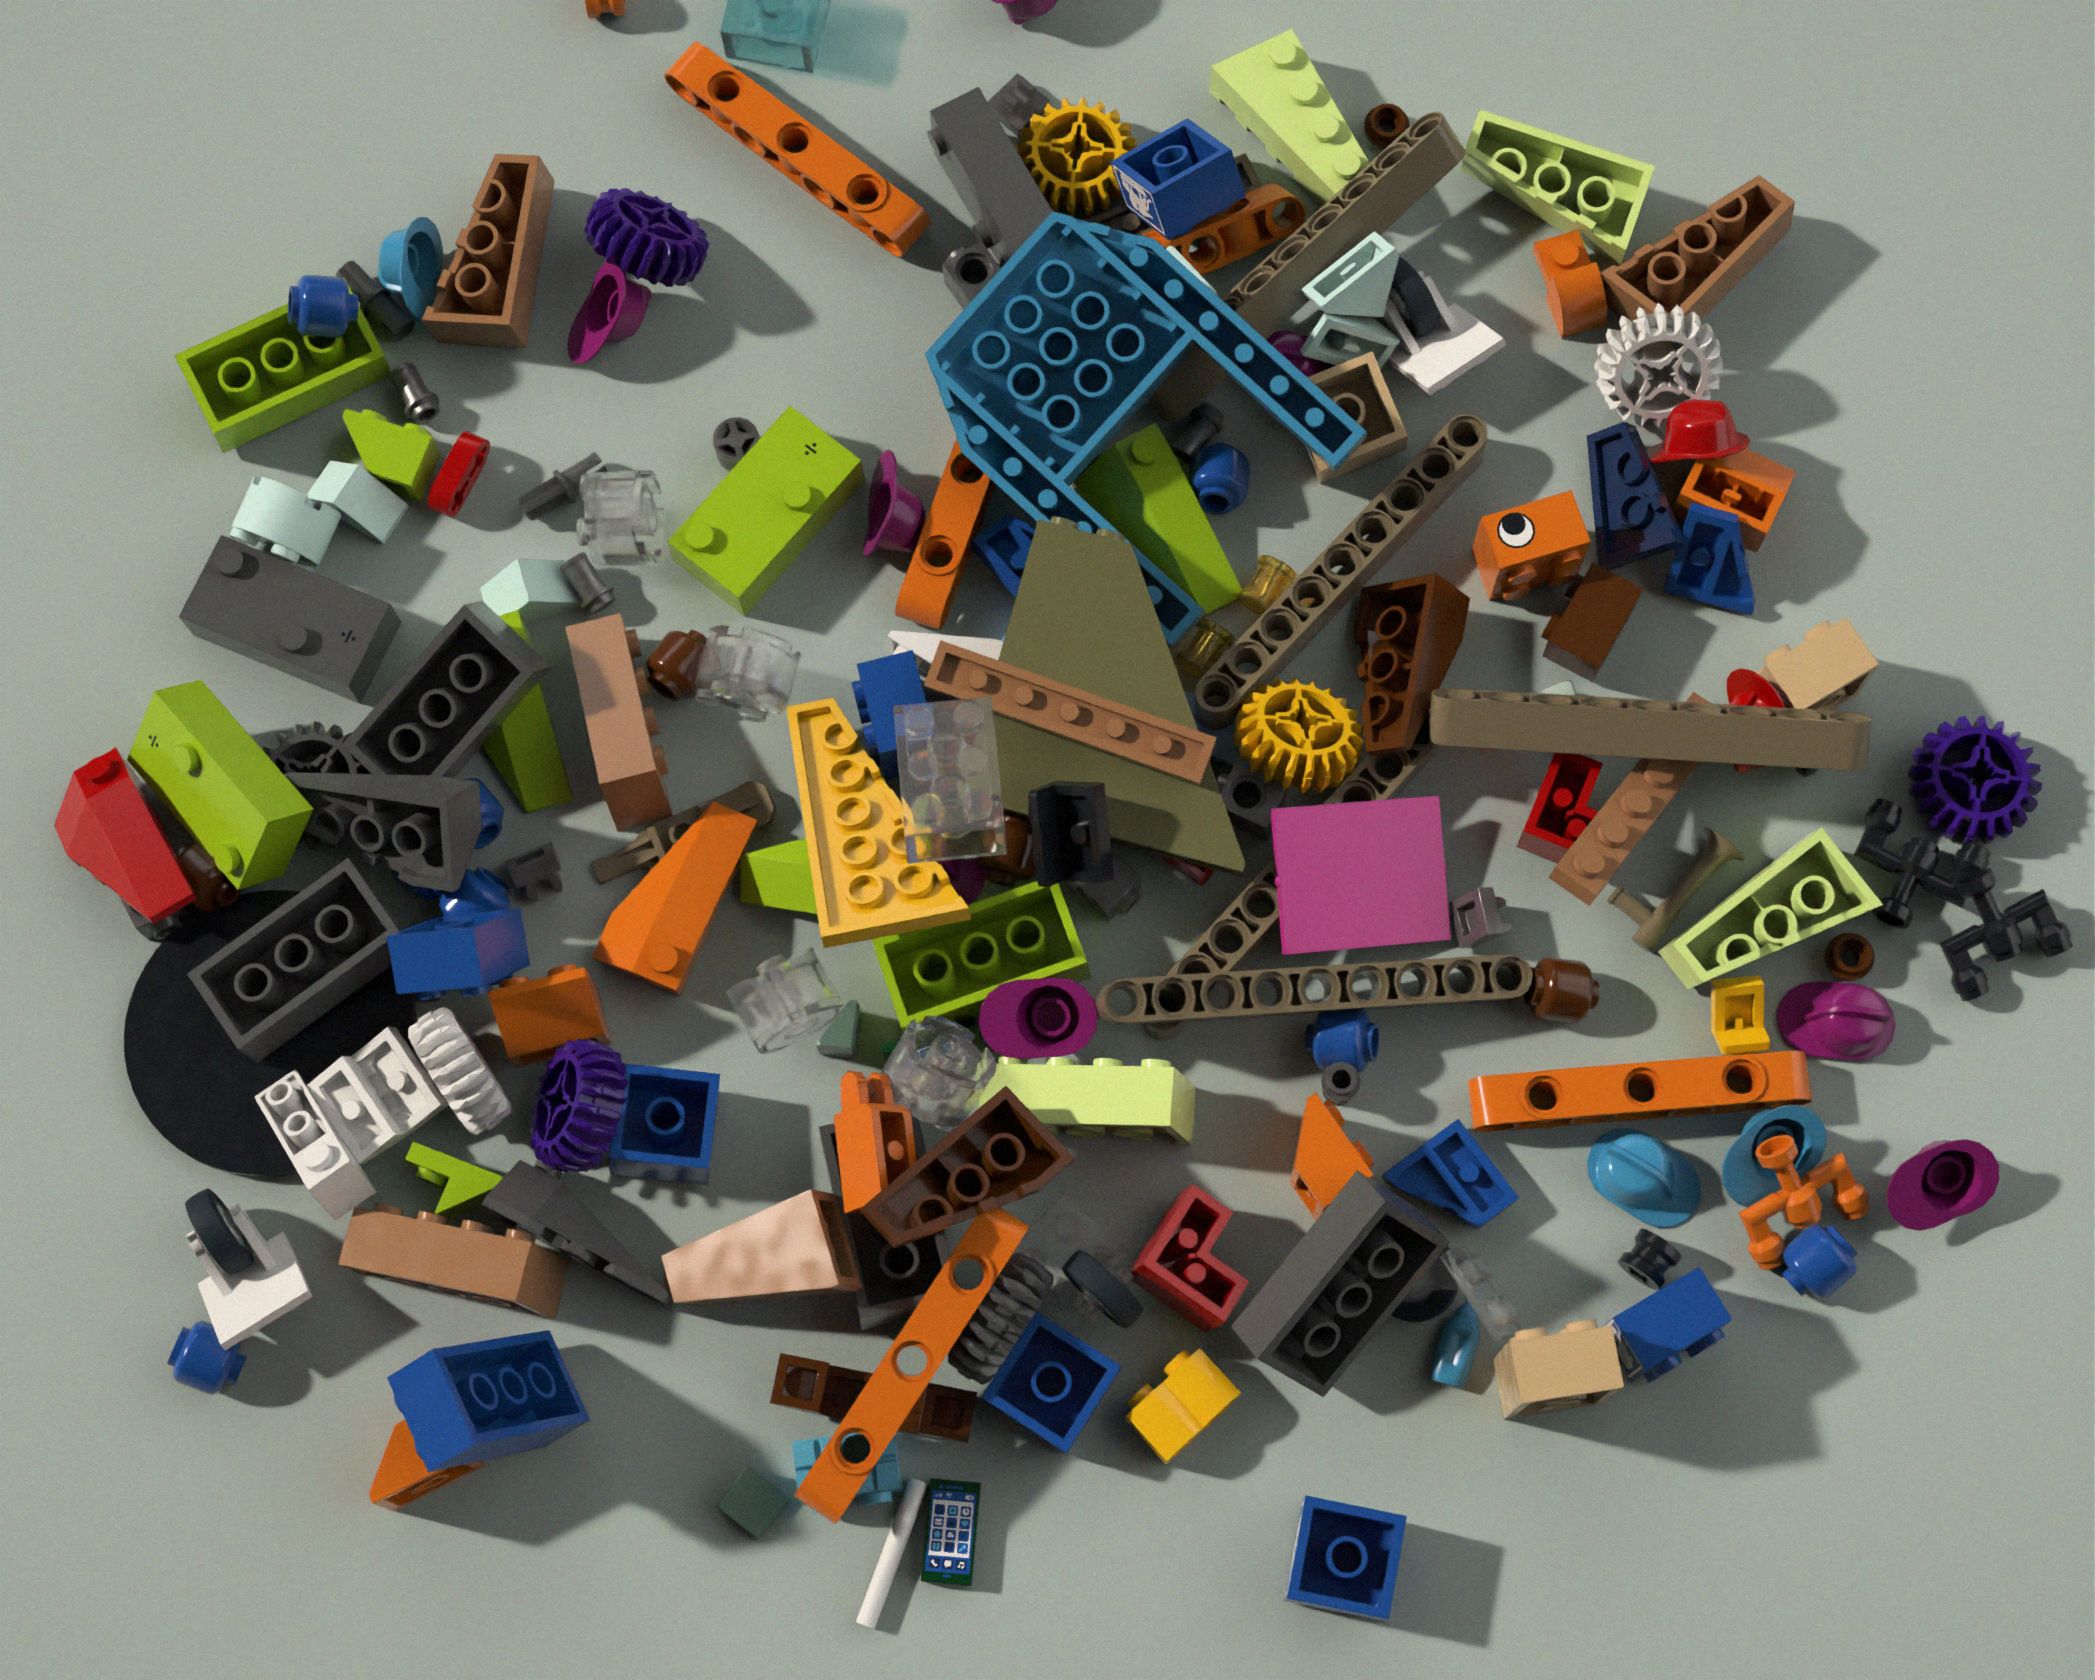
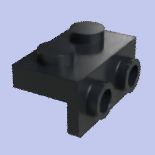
M1054 781L1029 791L1028 816L1032 827L1033 862L1036 868L1038 886L1050 887L1062 881L1105 883L1114 879L1105 784L1101 782Z

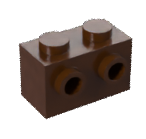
M1593 562L1585 576L1576 573L1563 596L1564 599L1570 601L1563 615L1556 612L1553 613L1541 635L1542 638L1548 641L1543 657L1593 683L1633 612L1643 588Z

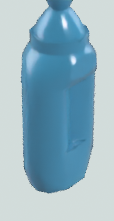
M1472 1293L1466 1294L1465 1303L1454 1311L1453 1316L1443 1325L1431 1366V1380L1462 1389L1468 1381L1480 1340V1329L1477 1324L1478 1317L1474 1307L1477 1301L1476 1295Z

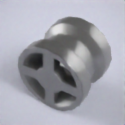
M741 417L729 418L722 421L715 429L713 445L721 466L728 472L735 467L760 439L755 425L749 420Z

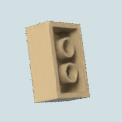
M1596 1319L1566 1324V1329L1560 1330L1559 1334L1547 1335L1545 1327L1515 1332V1337L1510 1338L1508 1344L1503 1345L1504 1348L1493 1359L1504 1419L1603 1404L1624 1388L1612 1325L1598 1327Z

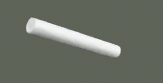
M909 1478L857 1617L856 1623L875 1630L926 1493L928 1484Z

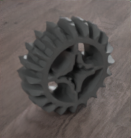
M315 721L309 734H307L302 725L295 724V737L289 739L283 732H278L277 739L281 743L280 746L274 749L272 746L263 745L265 754L283 774L286 772L341 773V770L347 763L350 774H372L342 746L352 733L343 737V730L335 724L326 732L322 723ZM316 754H321V755H320L315 761H313V762H310V763H301V762H299L300 760H302V759H304V758H306V757H308V756L316 755ZM303 831L298 845L304 839L308 849L316 850L320 838ZM324 841L328 847H335V844L332 845Z
M1020 1252L1010 1257L948 1353V1363L958 1369L957 1372L969 1380L973 1379L981 1385L992 1380L1053 1285V1274L1043 1268L1044 1265L1033 1257L1028 1258Z

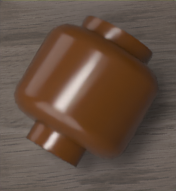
M690 630L688 634L682 631H670L646 662V668L650 674L648 677L649 684L659 694L669 700L678 701L680 698L693 699L717 668L716 659L710 651L713 648L712 643L703 634L695 630Z
M1000 813L998 819L989 820L985 823L975 855V862L980 868L988 871L987 881L1006 887H1014L1016 879L1028 880L1032 878L1036 868L1033 862L1034 846L1031 821L1016 815Z
M198 843L187 844L176 853L197 900L190 903L196 909L202 912H213L221 907L231 905L239 897L241 889H236L225 874L218 869L214 857Z
M1546 957L1541 959L1535 967H1531L1533 973L1532 984L1529 990L1523 994L1525 1004L1531 1007V1011L1537 1018L1578 1023L1587 1015L1589 1009L1596 1007L1600 995L1599 983L1597 980H1593L1591 969L1584 962Z

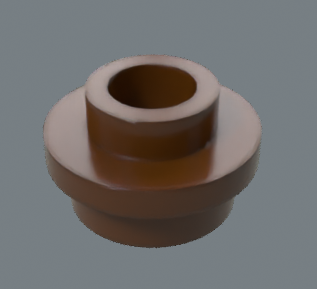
M1389 103L1381 104L1367 114L1364 122L1365 136L1374 146L1386 149L1410 127L1409 119L1400 107ZM1387 124L1392 126L1394 131L1383 132L1379 130V127Z
M1842 933L1829 942L1825 949L1824 959L1832 975L1840 980L1850 982L1860 980L1870 972L1874 965L1875 955L1871 944L1864 937L1856 933ZM1841 952H1852L1856 957V964L1852 966L1844 964L1840 957Z

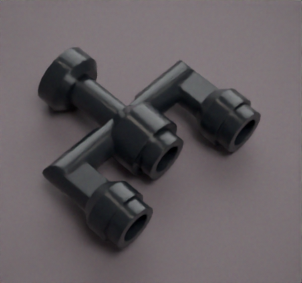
M1878 798L1869 807L1864 817L1867 827L1854 852V856L1889 873L1894 872L1900 876L1890 897L1879 899L1883 905L1873 909L1872 914L1890 926L1907 929L1914 917L1908 904L1917 884L1921 885L1925 891L1963 908L1967 898L1959 895L1954 884L1972 872L1987 868L1989 865L1988 859L1991 855L1990 851L1979 844L1964 842L1952 860L1954 872L1949 881L1934 873L1940 860L1937 855L1939 848L1936 844L1925 838L1912 837L1910 842L1903 844L1898 855L1882 848L1887 836L1896 832L1901 822L1900 816L1903 810L1900 806L1889 800Z
M1991 868L1972 872L1955 882L1954 885L1961 897L1972 898L1983 921V924L1979 926L1973 925L1939 943L1953 972L1950 982L1955 993L1960 995L1962 1001L1976 999L1989 991L1988 978L1983 968L1974 964L1968 950L1982 943L1987 955H1993L1996 962L2005 961L2017 956L2023 951L2021 942L2024 940L2017 924L2030 917L2036 927L2034 939L2038 948L2043 950L2046 957L2061 954L2073 946L2070 939L2071 933L2066 923L2057 919L2043 889L2007 907L2001 914L1990 891L1994 888L1997 881Z

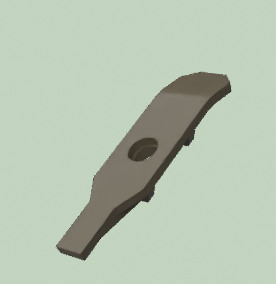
M750 780L723 795L644 827L632 844L591 862L600 884L603 885L638 869L651 870L677 842L675 839L676 830L682 826L690 828L713 801L757 819L758 823L754 832L769 825L776 811V805L768 787Z

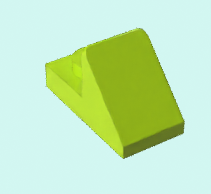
M412 1142L405 1158L409 1164L417 1169L415 1173L416 1178L438 1187H442L445 1180L448 1181L435 1210V1214L446 1217L448 1220L482 1206L486 1195L503 1178V1176L416 1142Z

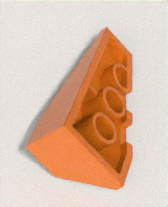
M713 801L611 913L592 955V959L681 996L739 866L741 855L744 854L758 820Z

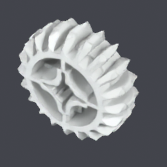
M1658 303L1654 309V314L1646 315L1645 310L1638 307L1636 311L1637 319L1633 321L1621 315L1619 320L1621 331L1607 329L1606 339L1608 343L1599 344L1597 349L1599 360L1595 361L1594 370L1596 376H1598L1596 381L1598 391L1605 395V402L1610 410L1617 408L1618 415L1623 421L1634 415L1635 423L1639 427L1648 418H1652L1654 425L1660 429L1663 419L1668 418L1673 408L1682 402L1693 399H1711L1709 390L1719 389L1720 379L1718 373L1723 372L1724 364L1722 357L1719 356L1722 351L1719 340L1713 338L1714 333L1708 323L1701 324L1699 315L1694 311L1684 317L1683 309L1678 305L1669 314H1665L1664 307ZM1687 348L1691 349L1696 355L1693 367L1689 373L1683 370L1682 366L1684 360L1683 353ZM1627 360L1632 361L1636 369L1634 372L1635 379L1630 384L1621 376Z
M441 1007L434 1012L430 1011L409 1027L408 1038L416 1054L442 1096H444L451 1109L469 1132L478 1135L486 1129L491 1130L502 1123V1119L511 1114V1102L478 1047L450 1009Z

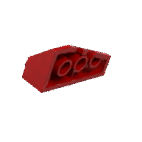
M114 748L75 770L54 824L68 857L79 867L82 866L89 871L102 885H107L124 902L153 924L197 900L142 782L118 749Z

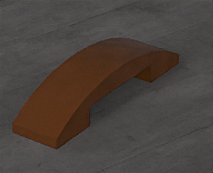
M780 1353L770 1404L843 1420L873 1373L829 1365V1362ZM928 1383L901 1424L898 1432L968 1443L978 1392Z

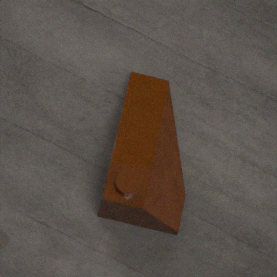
M1005 1086L866 1203L860 1212L894 1248H898L1039 1192L1070 1165L1075 1158L1018 1097Z

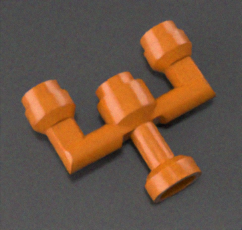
M1779 1135L1762 1142L1757 1147L1755 1154L1763 1168L1774 1170L1782 1189L1776 1193L1769 1194L1738 1214L1750 1238L1748 1250L1753 1261L1757 1262L1759 1268L1768 1270L1776 1268L1784 1262L1782 1255L1785 1250L1780 1234L1771 1230L1767 1221L1768 1218L1781 1211L1784 1219L1788 1223H1792L1795 1228L1803 1229L1816 1224L1821 1219L1820 1211L1823 1207L1816 1190L1829 1182L1834 1189L1831 1196L1836 1211L1841 1214L1843 1219L1854 1220L1864 1216L1870 1210V1205L1868 1202L1869 1196L1864 1185L1855 1181L1843 1153L1837 1154L1799 1178L1793 1165V1161L1798 1154L1797 1146L1791 1136Z

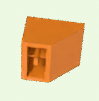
M1749 449L1724 458L1696 459L1672 512L1675 516L1685 520L1690 504L1693 502L1738 514L1744 548L1757 553L1786 496L1796 471Z
M573 964L561 965L550 969L547 972L548 976L529 981L528 977L510 978L502 981L499 984V989L488 992L508 1058L517 1068L553 1059L558 1048H563L569 1040L576 1041L581 1039L587 1041L590 1039L604 1043V1045L611 1044L599 988L585 967L577 969V966Z
M1316 1092L1307 1098L1290 1180V1185L1315 1221L1357 1170L1372 1179L1373 1173L1369 1168L1374 1166V1162L1365 1147L1358 1140L1351 1143L1341 1129L1345 1125V1121L1337 1107L1329 1099L1323 1103Z

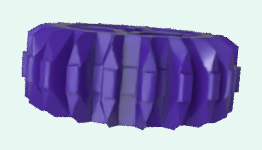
M622 188L621 190L609 189L608 192H601L597 201H594L586 218L587 224L584 229L587 234L586 240L590 245L594 246V251L598 255L605 256L608 264H614L621 268L622 273L628 272L634 275L637 280L639 278L646 279L652 285L660 282L666 287H672L674 284L685 286L687 282H693L696 274L700 273L707 257V249L710 243L706 239L707 234L705 231L699 228V223L688 218L686 211L673 207L672 202L666 203L660 200L657 195L652 197L646 195L642 190L633 192L628 188Z
M1985 715L1979 716L1973 726L1966 716L1959 717L1954 727L1947 721L1943 722L1937 728V734L1929 732L1922 740L1924 747H1918L1913 753L1912 758L1917 764L1912 765L1908 770V777L1918 782L1910 787L1909 795L1923 797V800L1916 806V813H1925L1930 810L1933 817L1928 822L1929 828L1937 827L1940 822L1947 826L1944 831L1945 839H1951L1957 831H1962L1963 842H1973L1977 834L1984 844L1991 843L1995 839V833L2002 839L2007 838L2013 832V826L2021 828L2027 822L2028 818L2025 812L2031 813L2037 807L2038 801L2032 796L2037 795L2041 791L2042 783L2032 779V777L2041 771V765L2027 763L2026 760L2034 753L2033 747L2020 749L2016 745L2021 738V732L2012 733L2010 737L2004 735V721L1997 722L1992 729L1988 728ZM1959 748H1970L1964 763L1953 762L1950 766L1940 765L1941 758L1945 753ZM1990 755L1994 757L2004 769L1998 768L1995 764H1993ZM1972 769V774L1978 777L1976 781L1981 780L1983 783L1978 790L1977 786L1971 783L1973 779L1968 780L1967 778ZM1945 790L1952 792L1957 797L1959 805L1947 795ZM1999 794L2009 795L2008 802L2002 809L1980 813V806L1986 801V797H1997Z
M581 1039L576 1041L569 1040L563 1048H558L555 1052L554 1060L547 1062V1071L544 1076L539 1078L540 1086L534 1094L536 1099L534 1107L530 1111L531 1115H533L532 1123L529 1126V1132L533 1134L530 1143L531 1148L535 1149L536 1159L541 1160L545 1165L552 1166V1169L562 1172H588L593 1165H598L601 1161L602 1153H607L610 1150V1141L612 1137L617 1136L616 1128L619 1120L623 1118L621 1114L622 1107L627 1101V1098L624 1096V1090L628 1085V1080L624 1077L626 1066L621 1060L620 1053L613 1051V1048L604 1046V1043L590 1039L587 1041Z

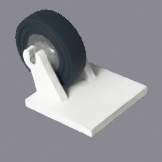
M1399 257L1383 318L1389 330L1397 335L1400 342L1386 362L1429 395H1432L1439 389L1447 387L1454 379L1477 364L1486 361L1492 354L1506 346V343L1502 336L1456 303L1447 307L1429 275L1425 277L1422 270L1417 273L1406 260Z
M209 1188L198 1192L185 1202L187 1214L195 1229L188 1233L186 1237L191 1242L189 1244L191 1249L209 1274L208 1278L198 1283V1287L219 1343L225 1351L313 1297L289 1238L284 1231L265 1241L239 1203L228 1209L223 1201ZM250 1245H251V1247L253 1248V1250L255 1251L254 1254L252 1253V1250H251V1248H250Z

